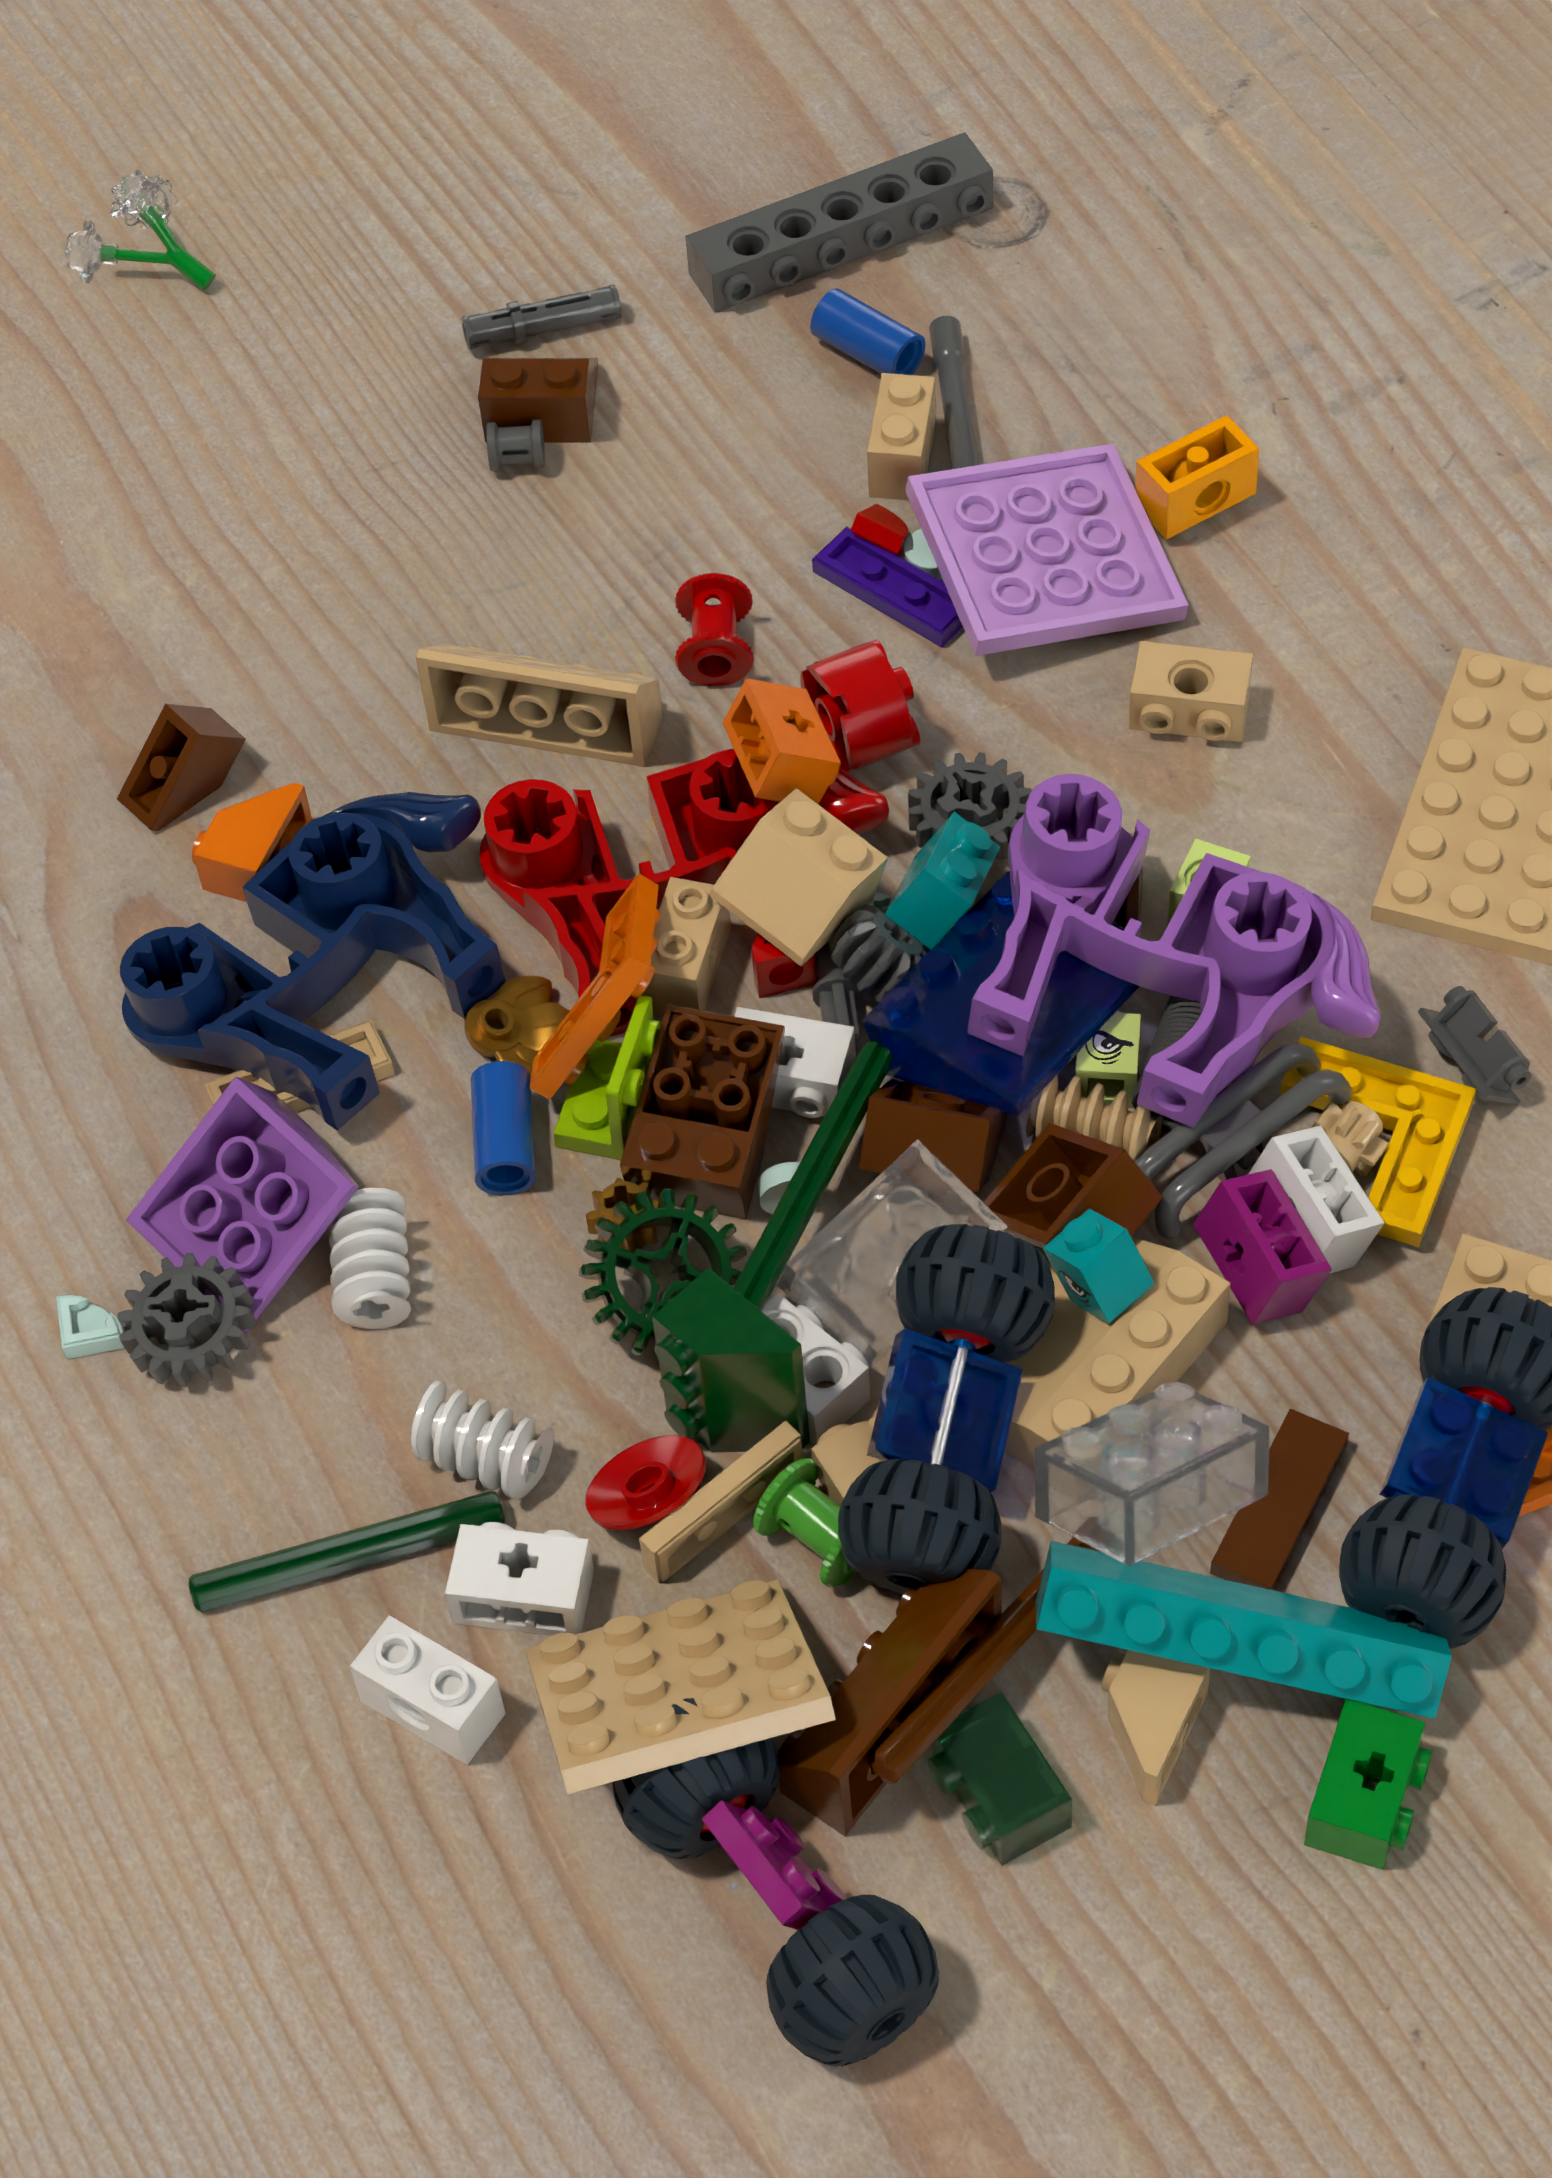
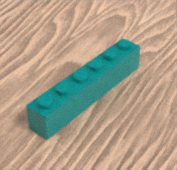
M1050 1541L1036 1599L1037 1630L1430 1718H1436L1452 1658L1447 1639L1430 1633L1420 1632L1403 1623L1388 1622L1383 1618L1350 1607Z

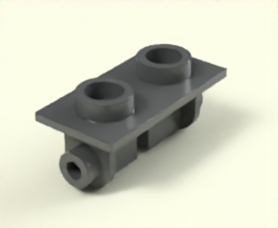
M1463 986L1451 989L1443 999L1446 1006L1440 1012L1421 1007L1418 1013L1431 1029L1428 1034L1431 1042L1439 1051L1456 1061L1465 1073L1462 1076L1464 1085L1476 1088L1475 1096L1485 1102L1493 1100L1516 1106L1521 1102L1512 1089H1519L1529 1082L1532 1076L1528 1070L1530 1062L1503 1030L1498 1029L1487 1042L1483 1039L1498 1021L1483 1004L1475 991H1466Z

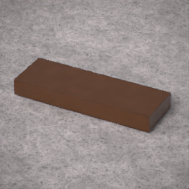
M1289 1409L1211 1561L1210 1574L1224 1580L1275 1591L1348 1445L1349 1432Z

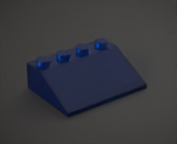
M1007 872L920 959L919 963L883 997L876 1007L862 1020V1023L870 1041L879 1042L882 1047L890 1049L893 1053L894 1061L886 1074L887 1076L1020 1115L1140 986L1108 974L1071 953L1062 951L1058 954L1024 1056L968 1034L972 998L980 984L997 968L1002 958L1006 931L1014 920L1010 872ZM1113 921L1112 926L1124 931L1125 928Z

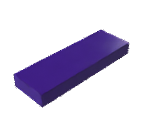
M847 526L812 559V568L815 574L941 648L963 628L944 582L901 557L854 535L850 531L851 528Z

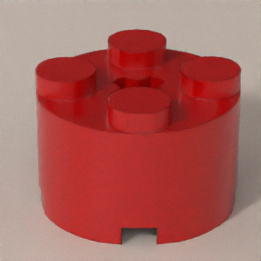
M878 639L816 661L806 666L807 669L802 671L800 676L801 688L807 689L841 762L840 766L846 772L869 765L920 744L918 727L913 717L909 714L906 701L914 697L910 678L903 667L900 666L892 669L885 649Z

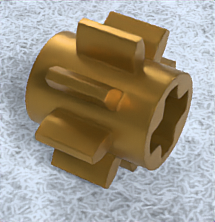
M616 1178L615 1183L607 1186L603 1192L594 1190L592 1197L595 1211L586 1214L589 1234H598L595 1225L600 1218L609 1219L620 1226L613 1213V1207L620 1201L629 1205L633 1212L637 1214L635 1197L639 1192L646 1191L650 1196L648 1183L643 1182L638 1186L632 1182ZM653 1200L654 1208H658V1201ZM656 1226L646 1227L632 1233L624 1239L621 1248L635 1252L637 1248L642 1249L647 1243L656 1245L658 1243ZM599 1235L600 1241L607 1243V1241Z

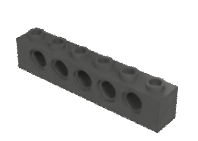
M965 132L686 235L689 275L715 313L993 209V169Z

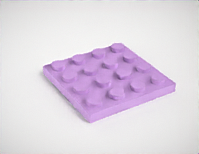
M1114 443L908 476L905 492L975 656L1185 620L1189 604Z

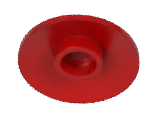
M679 1435L650 1438L625 1449L608 1461L591 1481L585 1497V1506L589 1515L596 1524L610 1530L634 1529L666 1517L680 1507L701 1483L706 1470L704 1453L695 1441Z

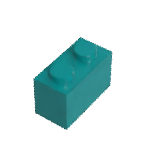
M953 812L915 855L884 915L932 950L972 906L1000 846L993 842L987 832L979 825L967 822L956 812Z

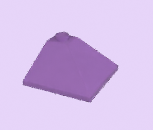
M235 1076L126 1221L164 1258L168 1257L174 1267L183 1265V1260L187 1253H193L201 1267L211 1255L218 1258L224 1270L233 1267L244 1283L243 1285H246L253 1297L254 1304L249 1308L257 1320L359 1186L315 1131L276 1094ZM205 1290V1295H215L218 1302H224V1299L217 1293ZM249 1329L241 1330V1331L247 1333V1332L249 1331Z

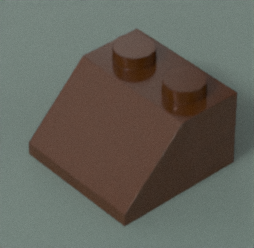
M598 358L483 359L478 401L485 443H487V423L496 422L498 427L530 426L533 420L540 419L543 425L544 443H591L599 367Z
M893 1076L869 1097L858 1169L875 1172L874 1179L882 1183L905 1186L910 1185L911 1179L933 1183L934 1191L939 1194L952 1197H969L971 1191L979 1192L990 1179L1011 1099Z
M1049 1123L974 1212L973 1217L980 1224L1009 1233L1013 1237L1043 1248L1059 1235L1069 1222L1080 1217L1088 1209L1126 1228L1130 1236H1132L1133 1233L1144 1225L1147 1216L1163 1197L1125 1149Z

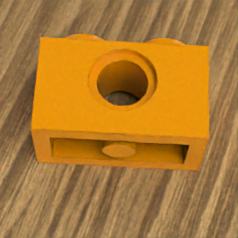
M1225 415L1137 460L1135 490L1151 524L1167 540L1256 494L1259 447L1228 415Z

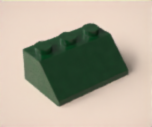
M708 1267L652 1316L656 1338L654 1349L659 1358L661 1372L659 1383L664 1392L666 1405L664 1415L667 1422L679 1436L690 1439L694 1437L706 1449L714 1453L747 1452L786 1420L801 1435L803 1449L810 1443L801 1344Z

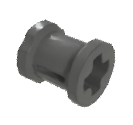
M541 419L533 420L530 426L498 427L496 422L487 423V451L490 471H499L501 465L534 464L536 469L545 468V444Z

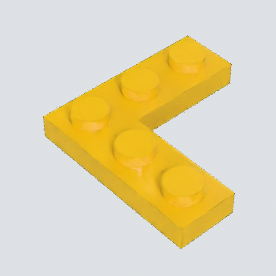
M1300 1036L1298 1043L1311 1047L1320 1059V1071L1332 1070L1343 1074L1352 1089V1096L1349 1101L1359 1102L1368 1106L1380 1117L1383 1128L1394 1131L1368 1198L1384 1221V1225L1377 1235L1420 1247L1473 1107L1476 1088ZM1293 1068L1285 1073L1281 1082L1280 1096L1304 1078L1299 1074L1297 1068ZM1323 1095L1309 1106L1324 1110L1331 1100L1328 1098V1095Z

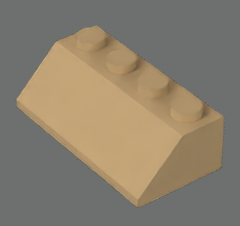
M438 644L418 650L415 658L429 731L642 767L646 766L663 717L659 679L648 678L634 673L624 674L593 669L580 664L569 665L539 660L530 656H515L485 651L476 647Z

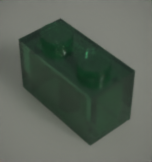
M1002 1692L962 1712L932 1744L933 1756L927 1759V1763L934 1780L945 1795L955 1792L966 1809L962 1813V1819L970 1837L981 1850L989 1846L1001 1866L1072 1828V1798Z

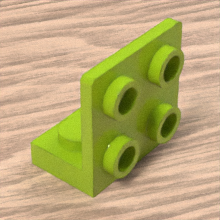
M642 995L638 997L623 1043L608 1040L601 1042L596 1039L586 1052L588 1054L587 1063L577 1080L569 1087L553 1133L555 1147L616 1160L622 1159L661 1026V1021H656L653 1017L652 997Z

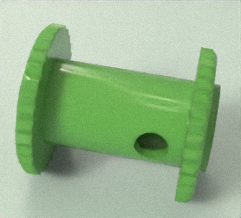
M810 1458L799 1459L782 1470L765 1490L754 1513V1528L760 1535L768 1536L774 1532L777 1533L783 1527L824 1559L823 1566L820 1569L821 1573L819 1574L821 1576L820 1580L827 1587H837L849 1581L856 1574L846 1563L841 1550L842 1545L838 1536L840 1505L815 1487L818 1478L817 1474L819 1473L817 1463Z

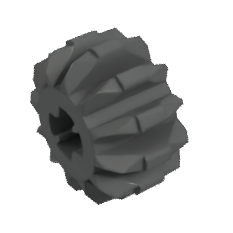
M865 904L862 908L852 913L849 918L846 917L835 930L836 935L829 942L833 953L831 958L834 964L844 971L843 977L857 985L858 991L864 990L869 993L874 1001L882 1002L884 1000L889 1004L898 1005L903 999L909 997L913 991L915 992L926 980V974L933 967L929 956L931 952L928 947L884 915L887 909H877L875 906Z

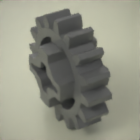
M979 752L974 762H966L961 753H955L954 765L948 767L942 761L935 760L933 762V776L919 772L916 776L917 789H911L908 792V826L910 831H916V841L920 848L930 840L952 813L956 812L967 822L975 823L983 828L990 839L1000 846L997 857L1002 860L1008 858V843H1010L1011 833L1015 824L1024 815L1026 802L1029 794L1032 792L1031 788H1024V775L1021 771L1007 775L1006 760L1001 759L993 766L986 764L985 753ZM937 803V809L932 811L935 804ZM1008 808L1007 813L1003 817V810Z
M193 1253L186 1254L183 1265L180 1267H174L173 1263L166 1257L161 1259L163 1273L156 1277L145 1270L140 1273V1277L145 1285L142 1291L126 1290L124 1296L133 1309L119 1312L117 1315L118 1321L125 1330L119 1336L120 1341L128 1354H131L130 1358L141 1373L149 1370L159 1384H163L170 1377L171 1373H173L181 1387H188L191 1375L197 1372L200 1373L207 1383L213 1381L212 1367L220 1363L223 1367L231 1370L235 1366L229 1354L233 1348L248 1350L250 1346L249 1341L241 1330L256 1327L257 1321L249 1308L254 1304L253 1297L246 1285H243L244 1283L233 1267L224 1270L215 1256L211 1255L202 1267ZM205 1290L217 1293L224 1299V1302H218L215 1295H205ZM156 1337L160 1344H168V1351L154 1345L150 1338Z

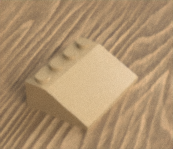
M1131 1237L1155 1284L1109 1324L1071 1302L1045 1254L1044 1258L1049 1265L1055 1285V1305L1053 1317L1044 1336L1026 1355L1017 1360L1003 1363H983L981 1361L972 1362L966 1360L953 1417L1078 1499L1227 1324L1230 1282L1178 1250ZM953 1359L924 1391L926 1398L939 1408H942Z

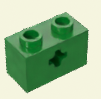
M1345 1699L1308 1815L1305 1846L1384 1870L1391 1847L1404 1849L1414 1810L1403 1807L1409 1786L1422 1790L1433 1752L1421 1747L1425 1727L1424 1721L1362 1702ZM1368 1780L1378 1783L1375 1791L1365 1788Z

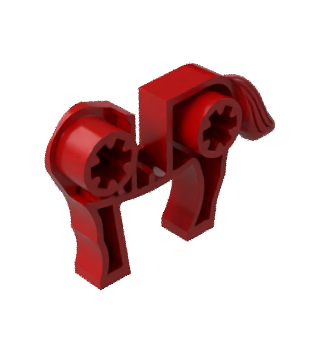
M734 749L722 750L711 754L707 758L646 776L651 814L670 868L669 870L654 874L650 861L639 863V873L659 885L656 909L659 910L670 877L715 885L759 820L780 803L779 801L761 799L754 796ZM839 766L835 781L828 786L818 804L856 834L877 828L889 818V805L886 797L856 780L841 766ZM538 779L517 781L500 789L489 800L485 808L483 819L486 833L481 841L479 851L481 869L489 886L549 942L559 957L564 977L573 985L580 998L600 971L606 916L635 878L624 880L618 877L591 790L573 789L574 803L571 795L564 788L553 782ZM757 933L751 953L754 984L759 998L816 984L814 955L800 966ZM631 995L619 1009L621 1017L610 1036L626 1033L637 999Z

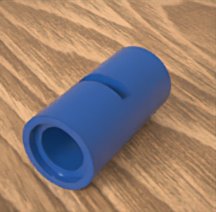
M832 289L826 293L817 304L811 318L810 329L815 337L880 374L913 375L924 356L926 342L922 335L841 289Z
M497 1061L478 1067L470 1078L475 1183L479 1189L492 1195L519 1194L532 1187L536 1181L532 1094L530 1089L531 1076L525 1067L514 1062Z

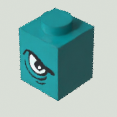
M1088 1209L1080 1217L1069 1222L1059 1235L1043 1247L1071 1302L1108 1324L1155 1284L1128 1230L1091 1209Z

